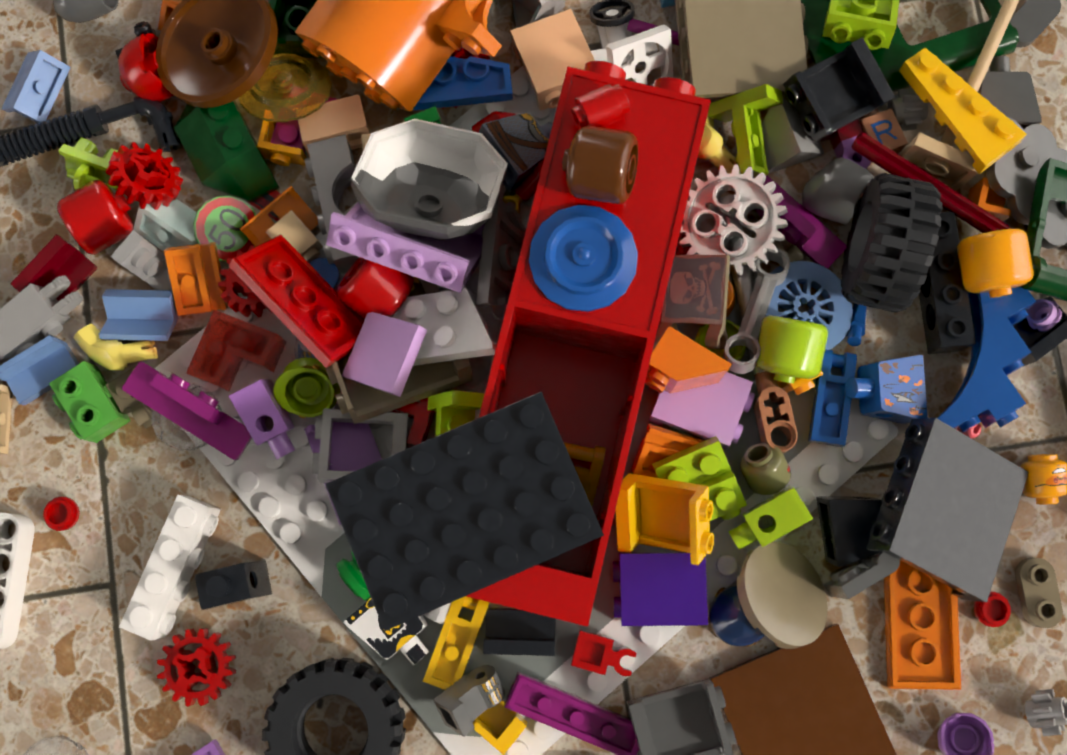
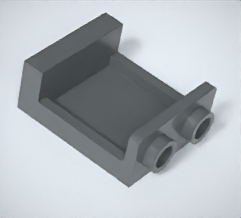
M705 679L626 701L641 755H733L731 745L736 744V738L731 723L724 722L721 709L726 707L721 687H714L711 680Z

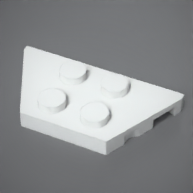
M463 288L461 293L449 290L407 297L403 305L393 316V318L417 324L427 329L413 366L495 355L497 345L492 340L484 317L479 313L476 301L467 288Z

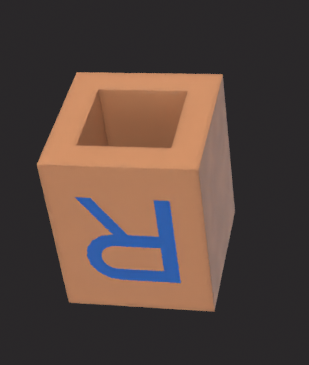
M892 108L882 112L876 109L860 118L863 133L871 136L897 154L908 144Z

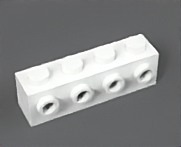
M177 495L119 628L150 641L165 638L170 633L176 620L175 614L179 604L185 599L190 589V579L193 572L198 568L204 557V547L207 540L214 533L218 525L220 508L190 496Z

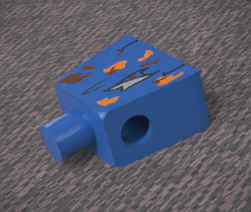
M923 355L860 366L857 370V378L851 377L846 382L845 391L849 398H859L860 412L864 416L900 424H908L911 422V419L928 418Z

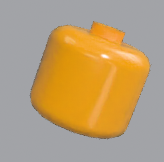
M1017 228L981 233L961 240L957 246L963 286L968 292H989L990 298L1007 296L1012 294L1011 288L1027 284L1034 276L1028 237L1024 230Z

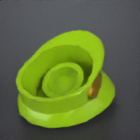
M306 357L296 359L285 367L283 373L275 381L273 393L277 403L286 411L299 415L300 418H312L322 415L323 409H332L336 405L337 399L335 395L340 393V386L338 383L331 384L326 368L319 360Z

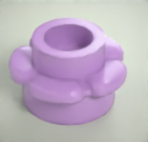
M1046 299L1036 300L1027 310L1029 326L1041 332L1052 329L1062 317V311L1058 308L1059 305L1054 301Z

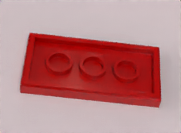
M282 235L266 241L231 260L229 267L325 368L352 352L364 320L337 297V292Z

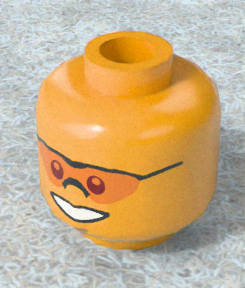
M1057 454L1027 456L1028 461L1020 465L1021 468L1029 472L1022 493L1027 497L1036 498V504L1039 505L1059 503L1058 497L1067 494V463L1064 460L1058 459Z

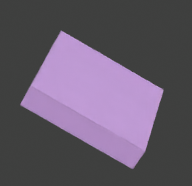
M368 313L342 377L400 397L427 329L417 324L378 313Z

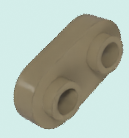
M1026 558L1017 565L1015 570L1023 616L1032 626L1052 628L1060 622L1063 615L1055 570L1045 559ZM1037 569L1042 573V579L1039 582L1034 577ZM1045 604L1049 607V614L1046 617L1041 612V608Z

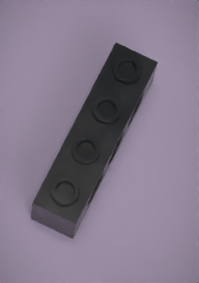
M953 211L940 213L942 218L941 227L938 231L937 246H935L933 253L934 258L919 293L928 354L958 352L976 344L968 291L963 286L957 252L959 235Z

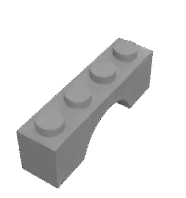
M346 134L307 144L310 157L304 160L309 177H314L316 186L311 187V192L315 205H321L322 214L317 215L322 235L327 234L328 236L331 214L333 212L345 216L339 210L340 200L344 191L351 185V177L356 168ZM324 244L328 263H335L340 275L347 273L359 258Z

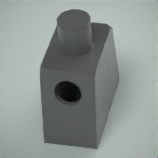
M1008 56L993 57L989 66V72L986 73L978 93L1006 117L1014 119L1022 128L1031 124H1040L1042 119L1031 74L1028 72H1011L1010 58Z

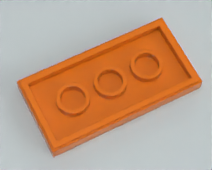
M900 561V565L895 572L884 578L887 687L890 689L961 690L958 597L951 594L953 588Z

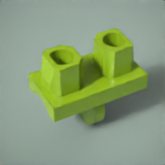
M82 137L73 147L63 144L58 150L59 154L65 158L67 177L73 179L75 190L94 180H100L109 187L118 189V186L108 184L110 175L106 174L108 162L113 152H118V150L110 148L103 157L97 156L99 151L96 144Z

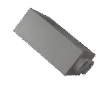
M323 409V417L316 418L315 439H321L320 453H313L312 474H318L320 483H328L353 472L329 470L333 422L353 423L350 414L342 415L339 409ZM386 412L359 422L393 425L391 456L406 450L408 413Z

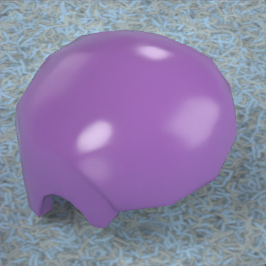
M954 713L947 717L938 729V748L943 755L994 754L993 732L985 720L972 713Z

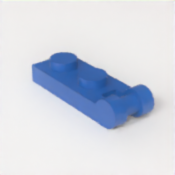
M825 349L821 368L823 375L817 377L809 442L838 447L846 445L852 398L847 396L845 385L849 378H855L856 354L845 352L844 355L834 354L833 350ZM831 368H841V376L831 375Z

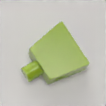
M789 485L744 512L743 516L746 522L728 532L739 550L757 539L761 546L764 547L811 521L813 517L795 488ZM766 515L772 516L773 524L766 529L759 527V519Z

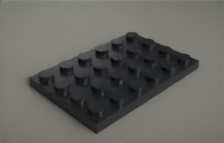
M542 392L325 484L384 631L604 536Z

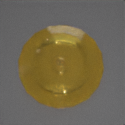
M295 54L273 55L268 68L258 82L239 97V102L252 116L265 121L289 122L305 118L319 110L329 99L332 82L328 71L316 60L303 58Z

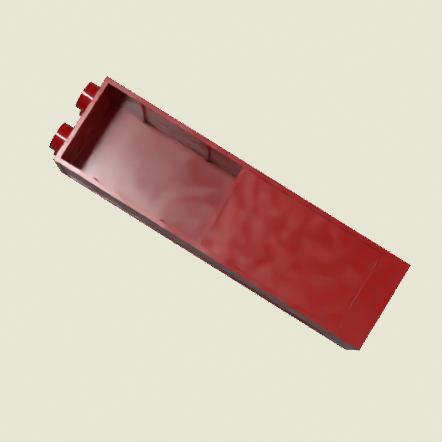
M605 61L587 62L584 70L567 66L479 418L542 392L563 442L593 449L595 446L606 448L592 504V509L604 536L467 595V597L587 627L591 617L711 102L710 99L695 96V87L684 80L662 77L656 79L653 86L625 80L626 72L622 68ZM607 84L611 86L619 84L623 88L629 102L630 112L624 114L622 120L604 128L632 132L638 140L636 178L631 195L623 204H611L574 197L568 190L566 172L562 169L564 152L570 148L571 141L579 130L571 113V108L575 107V98ZM576 205L601 207L619 217L632 233L638 252L636 275L626 293L610 306L590 312L567 310L548 300L535 284L529 265L531 241L541 223L558 210ZM571 458L574 466L590 469L591 462Z

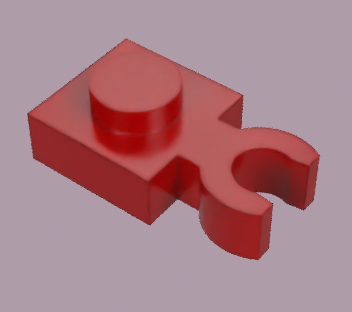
M579 630L571 666L605 675L609 665L613 666L618 674L631 676V670L620 666V659L625 655L636 658L637 653L630 648H621L617 651L612 650L614 639Z

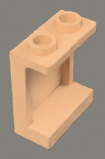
M568 9L510 30L513 51L517 60H521L536 94L539 110L557 108L567 66L584 70L587 62L595 61L572 10Z

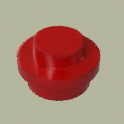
M68 497L52 499L43 511L45 523L49 528L56 531L71 529L77 523L80 514L77 503Z
M990 592L987 603L975 601L974 613L978 621L983 625L1000 627L1008 621L1011 608L1008 600L1003 595Z

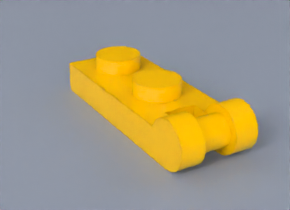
M464 596L451 603L423 682L446 690L463 677L490 602ZM462 607L475 611L471 621L459 617Z

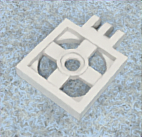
M664 24L606 45L607 61L605 62L622 68L626 72V79L633 78L634 82L648 85L647 75L652 69L660 66L661 78H673L671 29ZM645 42L658 43L660 52L647 56L645 53ZM631 51L632 56L627 64L621 66L624 58ZM644 61V69L636 73L635 66L637 63Z

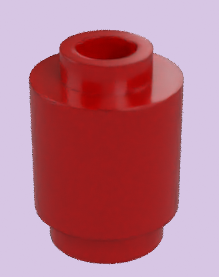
M607 84L575 98V107L571 108V113L578 129L584 126L604 128L622 120L623 115L630 112L627 96L619 84L615 86Z

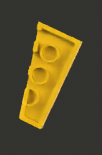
M927 48L922 49L907 59L900 68L899 72L924 103H931L936 110L934 117L940 125H948L955 134L956 139L954 143L961 152L968 151L975 162L972 166L978 174H981L1016 147L1027 135Z

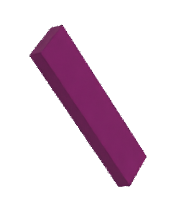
M517 672L504 702L505 708L616 755L638 754L639 746L631 719L524 673Z

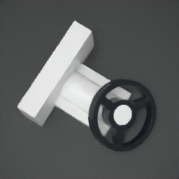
M603 0L591 7L589 11L590 20L597 25L602 49L591 51L595 61H607L606 45L632 36V32L626 29L628 22L635 16L634 4L628 0ZM610 6H620L618 8H609L605 11H599L600 9ZM629 9L630 12H629L628 14H626L625 16H623V15L626 13V11ZM645 42V53L647 56L657 53L658 49L655 42ZM631 51L626 55L621 66L627 64L632 56ZM644 61L637 63L635 68L645 66Z

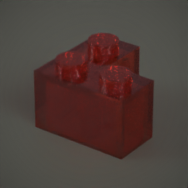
M213 310L186 374L229 392L242 361L274 373L287 341L277 333Z

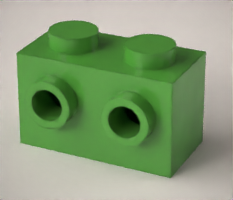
M83 361L49 383L55 393L52 395L53 401L60 410L67 412L72 420L69 426L80 440L98 443L131 421L127 414L120 411L106 386V379L96 365Z

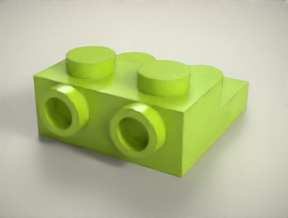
M830 0L822 36L829 37L836 43L854 42L863 37L868 48L871 50L879 48L889 49L897 26L899 0Z
M717 436L652 463L658 478L709 486V500L713 501V515L710 521L719 517L724 520L733 519L741 513L740 508L747 506Z

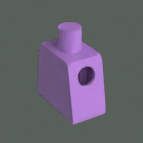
M260 379L229 395V398L255 444L258 446L267 442L277 460L295 451L286 433L295 427L288 412L277 403L274 397V384L272 380ZM267 416L271 417L274 422L271 430L265 425Z

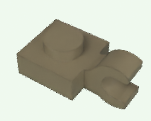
M133 367L107 383L106 386L120 411L124 414L132 412L139 426L144 425L147 429L158 422L155 414L150 407L122 390V386L135 369Z

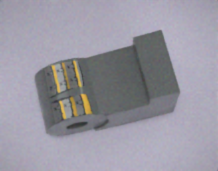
M483 665L472 670L469 674H465L433 699L444 724L465 737L475 728L473 721L503 700L505 690L495 668L490 665Z

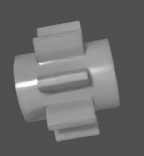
M913 88L898 90V95H894V99L888 101L887 110L892 108L902 131L917 129V125L922 123L921 120H925L928 116V103H924Z
M1054 689L1038 690L1036 694H1031L1032 700L1025 703V713L1029 725L1032 728H1042L1043 736L1062 735L1061 731H1065V725H1067V699L1065 697H1055Z

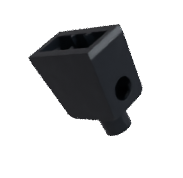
M863 496L816 497L826 562L840 567L880 553L878 551H870L866 547L870 539L871 528L876 522L881 508L882 499Z
M266 560L240 563L195 574L201 610L217 608L272 594ZM250 572L254 578V588L250 582Z

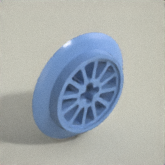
M793 261L790 262L785 281L775 287L766 316L791 317V319L825 325L828 329L825 349L830 350L837 346L847 335L852 322L853 310L852 303L848 302L842 295L841 280L833 272L813 262ZM779 266L770 274L780 273L783 271V268ZM799 284L803 285L802 291L800 289ZM811 287L816 289V292L813 295H811L810 293ZM821 294L825 300L818 301L817 296ZM807 304L810 309L807 312L801 313L798 307ZM827 306L828 311L821 309L820 307ZM778 307L787 309V311L779 312Z

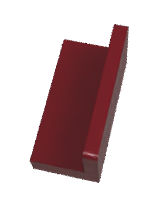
M56 234L10 284L17 291L21 292L30 283L45 287L55 278L62 275L66 276L71 283L56 298L59 302L71 292H76L97 270V266L70 242Z

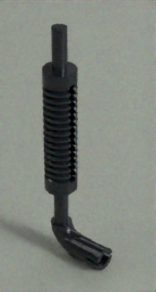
M134 97L132 102L104 111L95 104L83 108V111L79 109L76 112L73 111L58 118L54 117L52 120L48 119L46 122L42 121L35 125H29V127H23V129H17V131H11V133L1 134L0 167L8 165L9 162L15 163V161L27 159V156L31 158L33 154L37 156L39 152L43 154L45 150L49 152L51 148L53 150L57 149V147L61 148L63 144H74L81 137L85 139L88 137L90 139L92 134L96 137L108 133L109 123L137 114L146 116L148 124L153 125L159 148L162 149V152H172L170 146H173L174 150L179 149L181 146L172 123V113L168 112L166 107L159 101Z

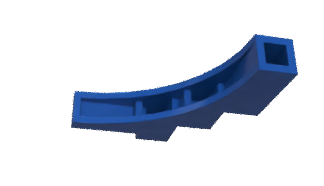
M1019 286L1011 288V295L990 298L989 292H968L976 344L972 346L971 359L962 385L950 405L937 419L954 429L959 427L962 432H965L980 422L985 428L997 422L1001 428L1019 417L1016 411L1026 405V403L1007 376L1023 367L1024 364L1021 360L1031 353L1028 346L1013 327V325L1029 316L1026 310L1036 302L1029 290Z

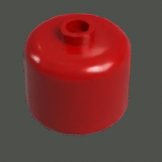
M100 180L91 181L60 199L57 203V212L65 227L79 246L90 255H97L125 239L134 230L133 222L127 213L131 207L123 195L117 196L106 183Z
M359 257L342 278L336 294L343 303L364 319L371 312L392 317L409 296L413 288L414 278L409 274Z

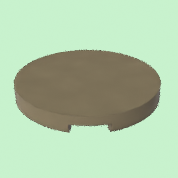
M771 542L764 547L759 545L750 550L745 555L741 574L737 576L739 601L749 623L754 629L759 628L765 636L774 642L775 646L780 648L796 649L814 642L824 630L828 606L824 586L813 565L798 550L781 542Z

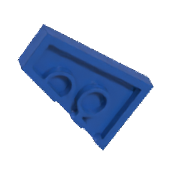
M450 56L413 110H424L434 106L436 108L513 100L510 65L471 56L468 59Z

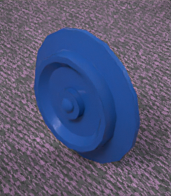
M576 205L558 210L541 223L531 241L529 265L535 284L548 300L567 310L590 312L610 306L626 293L636 275L638 252L632 233L619 217L601 207Z

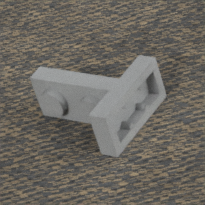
M132 230L110 257L144 280L155 290H172L165 254L136 231Z

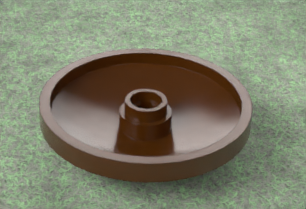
M182 0L167 18L157 42L156 61L159 67L157 72L163 85L182 102L198 108L222 106L241 97L262 77L274 55L278 28L272 7L267 0Z

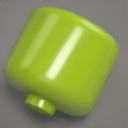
M774 315L765 316L762 319L758 336L761 351L756 366L761 370L775 373L773 380L794 384L796 378L812 379L817 377L822 368L828 338L827 327L818 323Z

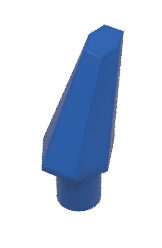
M854 304L852 308V322L846 336L847 343L850 346H859L862 336L865 335L867 306Z

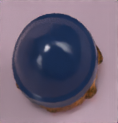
M737 585L720 588L709 609V632L731 646L749 647L756 645L765 635L759 628L754 629L746 618L739 601Z

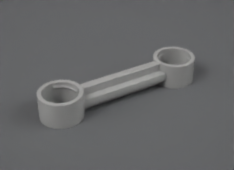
M777 248V253H772L768 250L765 253L768 261H774L781 265L783 271L780 273L769 274L761 269V260L757 259L755 261L756 271L753 272L756 281L738 333L727 340L723 353V359L732 364L729 370L734 373L745 374L756 367L761 351L757 340L762 319L766 316L775 287L785 281L790 266L788 255L781 249ZM735 346H745L753 352L754 357L746 362L737 361L730 355L729 350Z

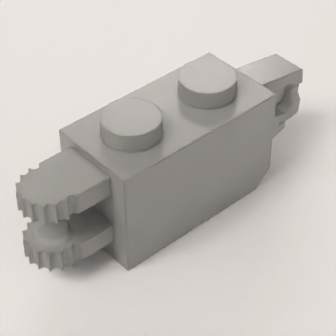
M62 275L55 278L45 287L30 283L0 309V365L47 336L51 335L54 337L63 330V325L71 319L68 314L83 300L78 291L71 292L59 302L56 300L71 283L66 276Z

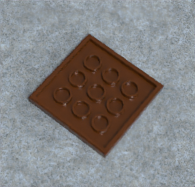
M833 624L824 628L821 635L808 645L796 649L779 647L709 677L714 687H721L726 707L722 708L727 722H730L741 755H897L839 624Z

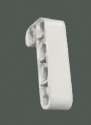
M0 512V591L3 593L4 602L0 607V649H5L15 642L18 635L35 526L28 516ZM12 522H14L16 526L15 534L12 537H10L8 533L9 525ZM7 556L10 560V566L5 572L2 562Z

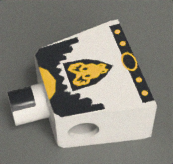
M370 598L344 621V624L386 660L400 650L414 666L429 653L428 649L416 636L428 626L423 615L384 631L373 601Z

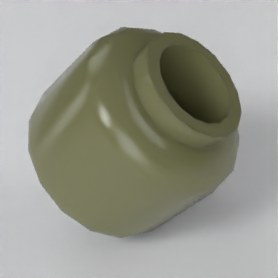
M758 443L748 448L741 458L740 468L749 488L753 492L760 495H771L785 488L790 481L791 470L780 448L776 446L771 448L765 443Z

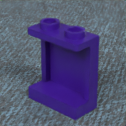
M690 553L620 554V561H613V582H620L621 597H614V618H621L622 626L708 625L706 556L699 565L691 564Z

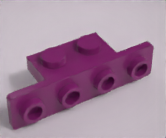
M768 175L764 185L773 181ZM774 182L776 189L772 194L782 193L784 198L776 206H786L788 213L779 216V218L787 221L788 227L780 228L778 231L784 235L788 242L796 245L814 263L828 269L845 251L847 245ZM755 209L756 213L763 218L764 211Z
M142 361L137 364L122 386L124 392L233 460L240 458L252 437L244 424L217 408L219 401L203 391L197 396L188 390L190 383L174 373L167 377Z

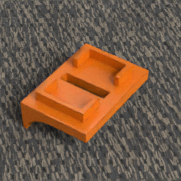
M290 186L242 226L240 230L256 247L271 240L266 233L275 224L267 215L271 211L281 219L292 210L310 231L319 223L315 213L294 188Z

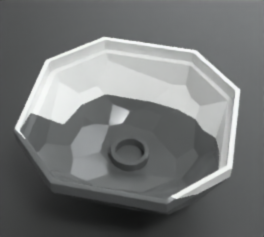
M412 119L371 133L351 177V186L365 213L374 220L401 232L445 240L472 234L491 219L508 163L482 133Z

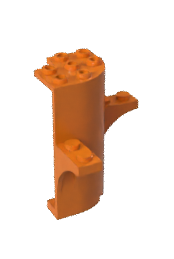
M317 0L295 31L304 40L301 44L302 47L317 58L319 55L328 62L325 67L339 78L344 76L355 84L359 82L366 88L363 93L377 104L382 102L394 111L397 108L409 112L412 111L455 49L458 51L461 48L466 49L475 56L481 53L494 57L502 47L487 29L488 13L493 0Z

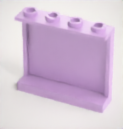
M357 202L345 216L336 212L331 214L326 245L461 293L479 265L483 244L482 231L485 224L472 234L437 240L432 237L401 232L380 223L367 215L359 202Z

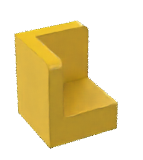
M504 700L496 706L487 709L473 721L474 730L503 755L527 727L528 722L519 713L505 708Z

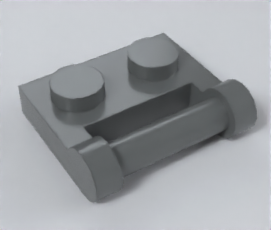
M880 552L879 554L859 560L855 566L849 568L848 565H845L829 575L832 580L825 583L824 587L831 597L850 599L895 572L900 565V560L885 552Z

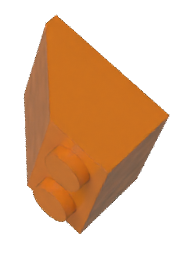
M668 326L652 352L645 384L659 393H663L665 390L670 394L719 383L732 364Z

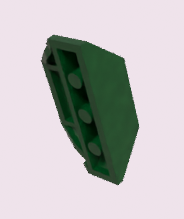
M235 100L213 108H198L186 105L174 129L204 186L239 197L248 202H253L280 188L264 156L257 148V142Z

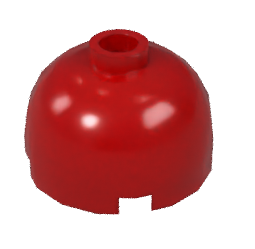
M143 33L127 43L120 53L118 60L120 80L122 85L136 96L160 102L174 95L163 85L157 72L159 67L156 61V47L159 37L153 33H147L146 35Z

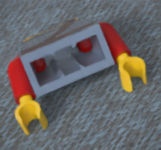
M494 111L471 127V131L482 133L508 163L503 184L509 193L515 190L516 194L514 196H505L503 201L505 204L514 202L519 214L521 210L520 203L523 200L527 201L536 192L553 123L548 122L539 126L530 113L525 112L516 115L515 113Z

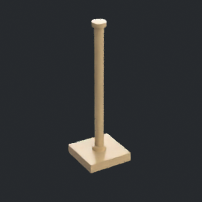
M1004 0L967 81L977 92L1019 0ZM948 125L941 141L919 133L900 153V156L955 191L978 174L972 166L975 162L973 157L953 147L956 136Z

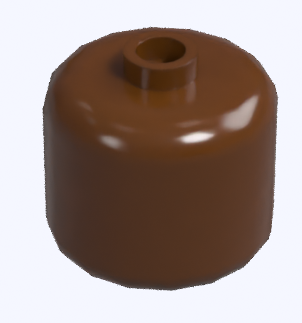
M584 126L579 129L571 141L570 148L565 150L562 161V169L566 172V183L571 195L578 199L597 202L625 203L631 195L636 178L638 140L632 132L594 126Z

